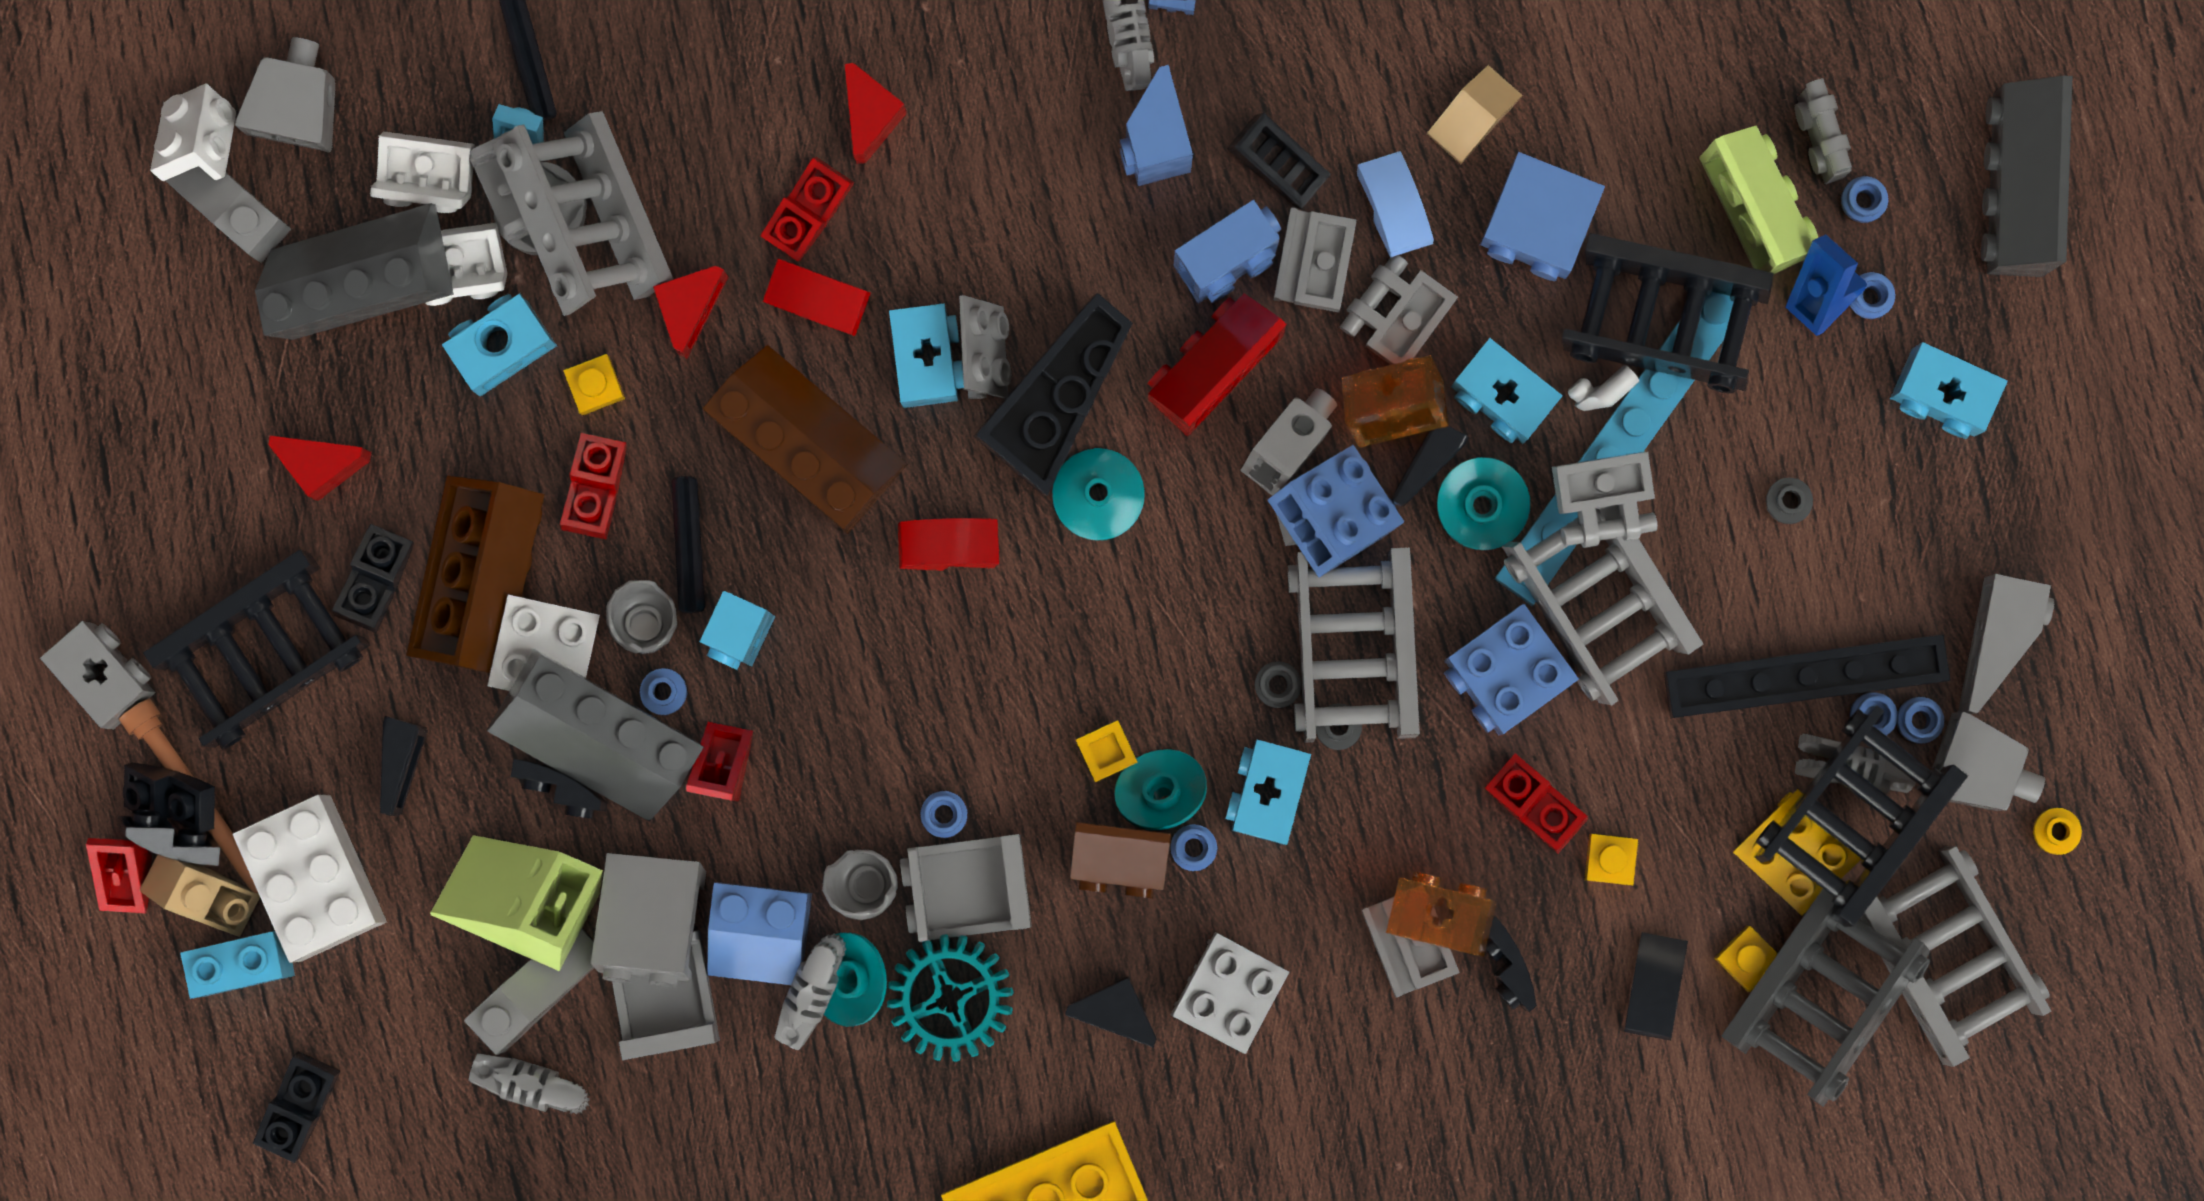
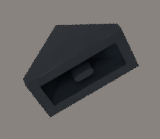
M1129 976L1070 1003L1065 1013L1066 1016L1154 1048L1157 1039Z

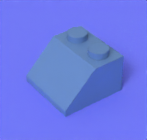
M1169 65L1159 67L1126 123V138L1120 140V155L1126 176L1135 174L1138 186L1191 172L1193 153Z
M722 882L714 883L708 926L707 975L791 985L800 963L804 962L812 893Z

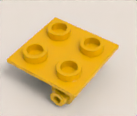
M1797 789L1793 794L1791 792L1787 793L1777 806L1779 807L1733 853L1802 916L1808 911L1823 888L1778 853L1770 861L1763 863L1754 858L1761 848L1756 843V840L1770 822L1774 820L1779 824L1802 795V792ZM1807 816L1802 818L1788 837L1840 878L1845 876L1861 860V858Z

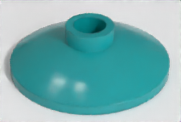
M1094 448L1075 454L1063 464L1055 478L1052 497L1057 516L1068 530L1079 537L1101 541L1120 536L1134 525L1143 509L1145 490L1139 471L1128 458L1113 450ZM1096 484L1105 486L1108 491L1106 498L1102 501L1093 500L1089 494L1092 486Z
M1474 458L1457 465L1445 477L1437 496V511L1443 528L1456 542L1474 550H1493L1511 542L1523 530L1530 513V495L1523 478L1510 465L1493 458ZM1483 497L1489 501L1490 510L1488 513L1479 514L1475 511L1473 503L1476 498Z
M1170 749L1151 751L1136 758L1138 763L1124 769L1115 785V801L1119 812L1130 824L1145 830H1165L1186 822L1200 809L1207 793V780L1201 765L1190 755ZM1163 796H1168L1165 799L1159 800Z
M838 933L835 935L840 934V937L844 938L846 950L837 972L839 981L824 1015L830 1021L841 1026H858L871 1020L883 1004L887 989L886 969L880 953L868 939L856 933Z

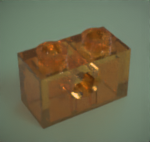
M1431 355L1422 358H1411L1401 363L1377 369H1367L1357 374L1341 377L1345 423L1359 448L1448 426L1444 381Z
M1413 872L1412 880L1399 877L1386 933L1484 957L1497 904L1496 901L1485 898L1487 889L1459 883L1458 891L1439 887L1441 878L1419 872ZM1444 900H1447V908L1454 911L1453 920L1444 919L1442 925L1438 926L1439 918L1431 915L1433 906L1441 907Z

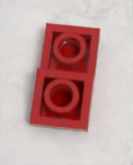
M818 157L812 158L788 197L783 198L760 236L796 261H801L835 214L855 182Z
M778 258L763 302L856 336L871 292Z
M585 433L580 434L569 475L571 484L560 521L561 530L607 539L627 447L626 442Z
M946 518L899 522V569L944 571L949 566L995 568L999 565L998 519Z
M1516 753L1485 787V790L1557 854L1588 820V816L1553 788L1546 778Z

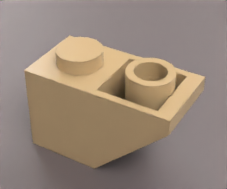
M159 854L139 890L165 910L238 937L241 936L260 899L259 893H254L249 888L201 864L182 862Z

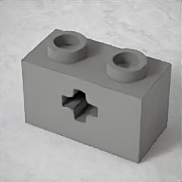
M82 621L40 659L100 728L114 730L121 724L119 718L125 712L140 702L149 699L156 692L147 683L151 679L147 670L134 658L128 661L117 649L121 642L111 629L103 623L97 626L94 623ZM98 664L108 665L103 671L104 675L108 678L106 681L96 680L100 674L96 667Z

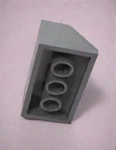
M2056 76L2004 83L1993 93V97H1989L1987 100L1985 117L1986 123L1992 125V142H1988L1985 147L1984 167L1985 170L1991 171L1990 188H1986L1984 191L1982 210L1984 216H1989L1988 234L1985 233L1982 238L1981 259L1982 261H1987L1988 275L2043 277L2067 261L2073 76Z
M430 203L270 250L255 289L264 336L294 340L454 295L436 204Z
M536 649L531 653L487 728L489 733L649 822L681 787L704 748L695 739Z

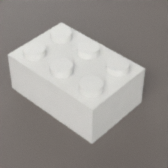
M318 794L232 834L289 963L304 961L387 923L331 795Z

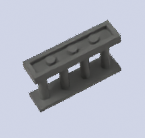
M1824 889L1821 890L1722 1034V1037L1744 1054L1749 1051L1751 1046L1753 1048L1760 1046L1814 1082L1815 1084L1807 1095L1822 1107L1825 1106L1829 1099L1835 1101L1842 1094L1849 1082V1077L1846 1074L1909 982L1917 983L1926 972L1930 960L1926 958L1930 950L1916 937L1908 949L1905 950L1860 920H1858L1855 926L1843 927L1829 916L1837 905L1832 902L1833 896ZM1831 930L1834 932L1841 930L1895 965L1880 989L1823 953L1824 947L1821 945ZM1812 968L1868 1004V1007L1853 1028L1797 992L1795 982L1804 969L1810 971ZM1787 1007L1841 1043V1046L1826 1068L1770 1031L1771 1025L1768 1022L1777 1008L1782 1010Z

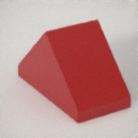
M848 63L845 64L853 155L856 163L861 164L866 163L907 112L905 104L856 64Z
M718 266L653 286L673 348L679 355L687 359L729 278L724 269Z
M269 436L268 445L305 494L317 501L368 464L371 459V452L362 447Z
M708 722L700 743L704 748L692 767L686 784V791L739 802L753 731Z
M88 838L86 848L99 911L146 914L149 898L139 890L151 868L152 852L127 839Z

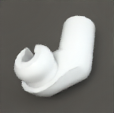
M1623 365L1602 385L1593 387L1586 378L1579 379L1568 389V395L1571 399L1575 400L1574 406L1582 411L1613 406L1640 381L1628 366Z

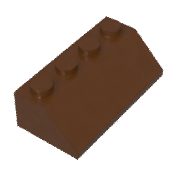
M769 345L765 346L733 372L702 408L709 417L847 534L908 465Z
M447 475L406 656L490 673L507 595L522 597L526 575L532 563L531 553L536 530L542 519L541 508L545 494L501 482Z

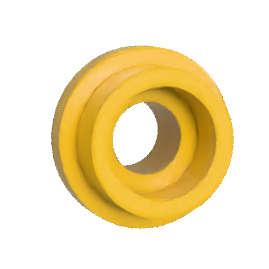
M2051 808L2038 816L2034 823L2033 835L2037 845L2042 850L2050 854L2062 855L2069 853L2079 844L2082 829L2078 818L2072 812L2063 808ZM2057 822L2063 824L2066 829V834L2061 840L2055 839L2051 832L2053 825Z

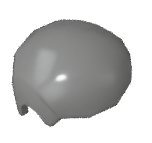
M629 580L614 590L606 606V624L614 641L625 650L642 655L655 653L670 642L677 628L676 607L673 599L659 588L656 582L651 580Z
M848 850L832 865H828L824 871L822 891L830 907L846 918L856 920L874 918L888 908L896 897V890L898 889L897 875L890 861L873 850Z

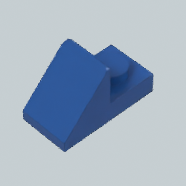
M1826 234L1814 239L1785 308L1816 336L1824 333L1867 286L1866 281L1855 272L1858 263Z

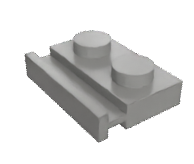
M1291 208L1273 300L1291 302L1295 305L1339 313L1357 220Z
M1425 885L1361 909L1396 998L1460 973Z

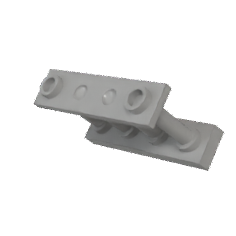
M603 111L588 113L564 132L566 138L532 144L526 127L523 124L513 128L492 145L498 164L504 172L563 316L572 314L595 298L594 289L627 282L633 299L637 300L652 295L655 292L653 286L673 280ZM574 156L583 180L550 186L540 162ZM591 198L601 222L568 229L558 204ZM609 240L619 265L586 272L576 247Z
M1618 505L1596 508L1597 521L1619 518ZM1578 518L1574 519L1564 527L1578 525ZM1561 529L1527 551L1521 542L1506 543L1502 548L1508 556L1504 560L1508 572L1517 583H1525L1579 670L1581 676L1578 677V684L1591 701L1597 699L1599 703L1610 706L1618 702L1619 700L1610 684L1664 648L1669 651L1673 649L1676 653L1689 655L1704 645L1639 539L1624 541L1622 537L1606 539L1609 547L1605 549L1606 554L1552 590L1549 589L1536 567L1568 547L1562 543ZM1615 570L1619 572L1625 571L1634 585L1629 589L1630 594L1575 630L1561 606ZM1638 610H1649L1658 624L1654 627L1655 633L1599 669L1585 645Z
M1391 548L1388 554V561H1381L1380 566L1337 567L1318 578L1313 569H1308L1307 559L1302 552H1298L1296 565H1288L1289 593L1297 592L1302 683V703L1294 704L1295 731H1304V743H1310L1316 739V726L1388 723L1389 728H1397V739L1416 738L1420 734L1410 548ZM1381 584L1382 589H1390V607H1383V612L1310 615L1309 587ZM1384 631V635H1392L1393 653H1385V658L1312 661L1311 633ZM1386 677V681H1394L1395 700H1388L1387 705L1315 708L1313 680Z
M1945 846L1938 850L1945 866L1887 899L1884 896L1876 897L1859 920L1907 950L1914 938L1911 940L1908 937L1901 939L1893 925V922L1897 921L1896 915L1956 882L1969 907L1921 933L1916 938L1922 941L1929 950H1932L1979 923L1993 947L1935 981L1931 978L1925 980L1922 976L1915 984L1909 982L1902 992L1942 1064L1955 1067L1970 1058L1963 1047L1969 1043L1967 1038L2027 1005L2031 1014L2041 1016L2051 1012V1009L2045 1001L2050 997L2047 987L2036 973L2030 975L1974 876L1978 875V869L1974 861L1965 850L1959 852L1956 846ZM1882 958L1891 973L1895 965ZM2003 964L2016 989L1958 1022L1955 1019L1949 1021L1940 1007L1945 1002L1944 997Z

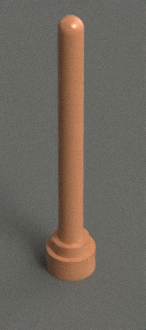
M150 698L135 705L119 718V721L129 735L135 734L138 740L144 739L164 768L194 777L160 730V727L163 725L159 720L161 713ZM215 808L214 829L209 830L210 834L250 891L258 893L232 835L233 832Z

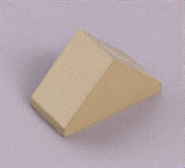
M1488 65L1459 92L1427 132V135L1457 162L1462 164L1519 101L1522 94Z

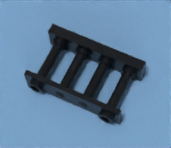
M1590 233L1585 249L1586 264L1593 266L1596 275L1581 332L1564 329L1562 336L1563 350L1570 352L1572 358L1583 362L1594 363L1599 358L1708 383V388L1721 393L1731 394L1735 392V389L1746 391L1749 370L1736 366L1751 307L1756 306L1758 302L1768 304L1774 273ZM1620 272L1637 275L1638 279L1642 281L1626 342L1599 336L1614 276L1620 275ZM1666 282L1683 285L1684 290L1687 291L1672 352L1645 347L1659 288L1664 286ZM1711 292L1728 295L1730 300L1733 301L1718 363L1690 357L1705 297L1710 296Z
M301 549L143 652L153 669L177 671L214 729L198 738L204 747L216 748L220 746L224 750L236 744L246 736L243 731L244 728L335 668L339 672H343L363 659L360 652L370 646L366 637L355 635L346 640L310 585L313 581L310 575L321 569L311 553ZM286 591L289 595L294 594L331 650L309 666H307L271 610L274 607L271 601ZM246 617L250 621L255 620L292 676L270 692H268L232 636L235 633L232 627ZM207 643L210 646L216 645L253 702L230 718L193 662L196 658L193 652Z
M1878 706L1867 709L1865 713L1858 709L1849 718L1841 730L1847 736L1783 820L1779 824L1774 820L1770 822L1756 840V843L1761 846L1754 856L1761 863L1770 861L1778 853L1832 895V902L1837 906L1829 916L1843 927L1855 926L1968 777L1967 774L1954 764L1942 767L1940 771L1935 767L1930 770L1875 728L1874 724L1884 713V710ZM1861 741L1919 785L1917 790L1922 795L1912 808L1907 804L1901 807L1845 763ZM1833 778L1890 821L1889 827L1893 830V833L1883 845L1879 842L1872 844L1817 801ZM1804 816H1807L1862 859L1860 864L1865 869L1855 882L1850 879L1846 882L1788 838Z

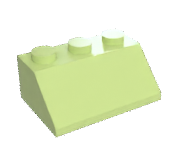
M1756 125L1715 139L1699 159L1753 268L1776 274L1805 260L1812 241L1818 238V234L1812 221L1807 216L1802 218L1795 204V201L1798 200V195L1793 182L1787 175L1782 177L1774 160L1778 156L1772 140L1767 134L1761 135Z

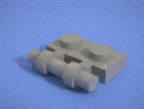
M1824 79L1814 80L1807 83V88L1797 97L1798 104H1795V115L1800 129L1808 131L1813 146L1809 148L1811 166L1816 174H1822L1824 184H1829L1842 180L1852 171V165L1847 153L1851 147L1847 134H1841L1835 111L1838 109L1834 95L1828 94Z
M1397 255L1391 257L1384 266L1379 265L1371 275L1373 282L1360 299L1354 298L1346 309L1349 314L1339 328L1354 338L1363 325L1369 326L1375 333L1365 347L1403 374L1455 303L1458 296L1422 270H1420L1411 284H1408L1399 277L1407 267L1408 262ZM1389 291L1400 299L1385 318L1376 312L1375 309Z
M1648 452L1552 467L1559 514L1577 512L1578 525L1561 528V539L1564 546L1581 544L1583 548L1598 546L1600 540L1622 537L1624 541L1639 539L1642 533L1657 531L1656 515L1654 513L1639 515L1637 507L1638 501L1655 499ZM1618 505L1619 518L1597 521L1596 508Z

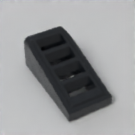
M1265 113L1255 115L1227 148L1244 165L1298 209H1302L1331 175ZM1262 132L1267 138L1254 152L1249 146ZM1277 144L1282 150L1268 165L1263 159ZM1291 156L1296 162L1282 178L1277 172ZM1306 168L1311 174L1296 191L1291 184Z
M1435 421L1391 498L1396 509L1404 507L1466 444L1469 437L1441 421Z
M384 716L380 813L388 816L402 815L428 732L426 730L427 727Z

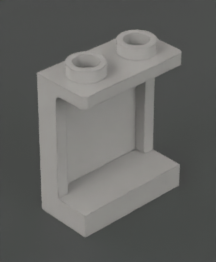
M1020 834L907 848L908 858L900 859L903 887L912 886L914 901L913 905H906L909 933H918L919 942L929 941V939H940V936L943 934H948L949 938L961 935L967 936L1032 927Z
M607 853L590 963L598 972L603 973L602 978L604 980L629 983L631 982V976L649 977L650 984L661 987H677L678 980L691 981L692 971L689 969V957L699 889L704 890L706 870L701 863Z
M700 930L693 931L689 957V969L692 971L691 981L678 980L677 987L652 985L649 983V977L631 976V982L629 983L612 982L622 1034V1041L619 1042L622 1060L720 1041Z

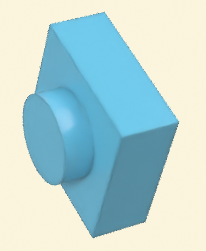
M498 104L492 118L494 139L507 131H511L516 126L524 124L532 144L544 142L543 117L537 116L524 108H511Z

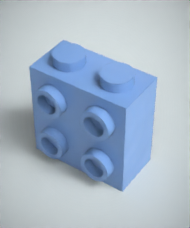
M1518 152L1480 245L1488 248L1487 254L1498 261L1513 264L1516 259L1531 265L1530 271L1546 280L1556 281L1557 277L1566 279L1572 271L1605 186Z
M1252 200L1176 249L1173 266L1198 304L1209 298L1211 303H1215L1235 289L1233 284L1239 277L1247 273L1250 278H1254L1274 264L1272 259L1276 256L1279 243L1277 232L1281 230V227L1267 206L1260 210L1256 202Z
M1354 445L1294 479L1268 499L1273 510L1318 578L1381 540L1404 523L1396 506L1392 503L1393 501L1387 496L1371 472L1368 463L1361 457Z
M1524 603L1444 660L1449 667L1444 674L1458 694L1461 695L1465 691L1469 694L1477 705L1471 711L1479 724L1487 733L1494 729L1498 736L1509 731L1579 680Z

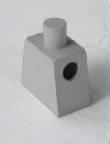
M292 37L287 61L264 57L260 61L236 119L235 126L245 135L331 153L336 84L335 78L327 70L314 67L319 44L308 39Z
M1318 388L1312 392L1305 402L1295 397L1253 448L1240 471L1273 496L1290 483L1331 429L1332 425L1327 418L1337 407L1336 401L1328 393Z
M1962 711L1951 714L1932 769L1935 767L1940 771L1942 767L1954 764L1967 774L1968 777L1949 802L1994 811H2007L2013 795L2036 803L2045 785V777L2023 769L2029 750L2026 746L1969 713Z

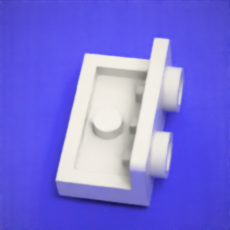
M207 83L181 95L177 94L170 97L163 103L161 109L160 124L154 144L155 149L150 171L162 181L197 166L202 168L214 180L225 177L236 110Z
M382 132L379 135L377 181L371 186L370 196L383 198V202L390 206L405 207L411 205V203L436 204V209L439 213L455 212L457 209H461L472 196L473 166L469 158H471L470 151L474 149L475 144Z
M497 223L441 230L454 295L429 301L425 304L431 306L448 303L454 297L471 295L473 299H486L498 294V291L504 290L508 273Z

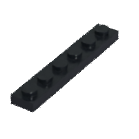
M1943 634L1664 672L1670 719L1947 682L1950 681Z

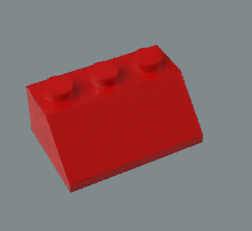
M1245 293L1236 302L1231 297L1226 299L1211 316L1216 323L1204 335L1197 330L1180 348L1179 351L1184 354L1182 359L1173 368L1166 363L1147 383L1153 388L1148 393V400L1187 437L1283 338L1287 324Z

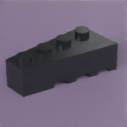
M1099 293L1093 295L973 437L1042 496H1048L1055 478L1133 323Z

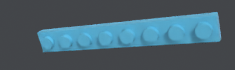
M1711 292L1710 296L1705 297L1690 357L1709 361L1724 340L1733 305L1730 296ZM1680 321L1659 350L1672 352ZM1644 369L1639 376L1640 382L1626 394L1578 462L1644 452L1694 380ZM1555 493L1522 539L1521 543L1525 550H1529L1578 518L1577 512L1559 514ZM1576 545L1566 547L1536 567L1547 585ZM1504 564L1494 580L1533 606L1536 601L1525 583H1517Z

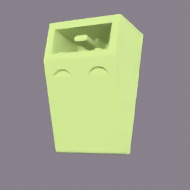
M473 835L435 903L431 915L560 971L600 895L603 870L559 851Z

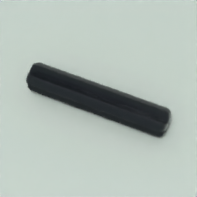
M499 0L529 111L543 117V122L549 121L556 117L557 111L526 0Z
M679 476L671 481L678 608L682 613H699L704 610L705 602L698 481L693 476Z

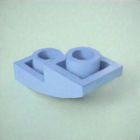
M1401 151L1358 164L1357 176L1374 210L1373 222L1390 258L1433 244L1434 238L1425 209Z

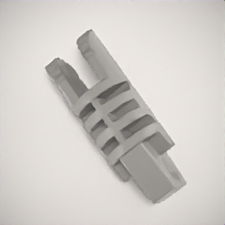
M1102 0L1105 19L1107 20L1109 41L1112 46L1111 53L1114 66L1120 67L1125 91L1145 89L1151 82L1150 64L1154 63L1149 24L1145 15L1144 0H1126L1127 4L1121 5V0Z
M1802 734L1799 737L1798 748L1808 754L1812 753L1816 756L1830 758L1842 742ZM1858 746L1845 762L1884 794H1888L1890 790L1908 793L1916 784L1911 778L1870 748ZM1815 759L1799 760V762H1796L1795 774L1814 779L1826 762L1815 761ZM1834 778L1831 780V783H1839Z
M833 933L823 937L822 941L811 950L812 953L807 961L800 963L783 1002L774 1037L795 1050L802 1048L817 1024L821 1022L839 981L837 972L846 950V943L843 941L844 938L840 937V934L835 935Z
M477 1054L468 1078L471 1083L500 1096L501 1099L546 1112L550 1107L562 1112L570 1111V1114L575 1113L577 1115L579 1112L582 1114L583 1110H587L586 1107L589 1106L588 1101H590L588 1093H585L586 1090L582 1089V1086H578V1083L574 1085L571 1081L558 1078V1071L516 1058Z

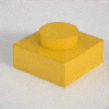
M607 354L563 370L579 413L582 416L625 399L610 357Z
M1118 720L1076 739L1095 783L1138 763Z
M1589 834L1584 880L1633 886L1638 839Z
M1747 925L1714 959L1747 992H1751L1778 953L1751 926Z

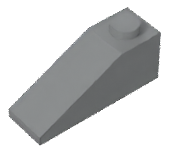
M197 166L165 180L219 230L260 263L268 257L270 250L275 249L292 230L228 173H225V177L214 180L202 168Z
M1999 574L1984 577L1958 712L1979 713L2042 632L2043 625L2050 623L2054 610V599L2049 598L2051 585Z
M582 928L560 971L531 959L464 1020L465 1023L495 1055L506 1052L594 969L590 964L594 940Z

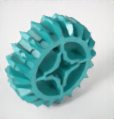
M948 934L940 936V950L935 951L930 939L929 941H923L922 946L927 955L922 958L917 951L912 948L909 949L906 955L914 963L913 967L910 969L904 964L897 963L894 968L897 973L906 977L904 983L899 981H889L888 983L889 989L901 991V998L888 1000L887 1007L893 1009L902 1007L904 1013L891 1020L894 1027L900 1026L907 1021L911 1028L901 1036V1039L904 1042H908L915 1034L921 1037L922 1040L916 1047V1052L919 1054L926 1050L929 1043L936 1045L933 1059L937 1061L941 1060L944 1047H951V1058L954 1062L960 1061V1046L963 1045L967 1046L968 1052L972 1057L977 1056L979 1050L975 1040L978 1038L986 1046L991 1047L995 1041L987 1032L989 1027L1001 1033L1006 1029V1025L1003 1022L995 1019L997 1013L1011 1015L1013 1007L999 1004L1000 997H1009L1014 994L1012 987L999 989L997 981L1007 978L1009 971L1003 969L994 974L990 967L997 963L1000 957L994 953L985 962L979 958L985 948V944L981 941L975 945L972 953L966 951L968 937L965 935L959 937L957 949L950 948ZM954 958L965 961L974 966L982 976L964 983L957 982L950 976L942 959ZM929 965L935 983L934 994L930 999L913 1006L912 991L914 983L920 972ZM940 975H942L946 985H953V990L956 987L961 991L973 987V990L965 993L957 1001L959 1008L957 1011L961 1020L958 1019L955 1010H948V1005L945 1009L941 1005L928 1008V1005L938 1001V998L944 994L942 988L944 984ZM988 989L989 1007L982 1023L972 1030L966 1013V1003L972 996ZM935 1013L944 1014L949 1017L953 1026L956 1027L959 1036L951 1037L936 1034L926 1028L919 1019Z

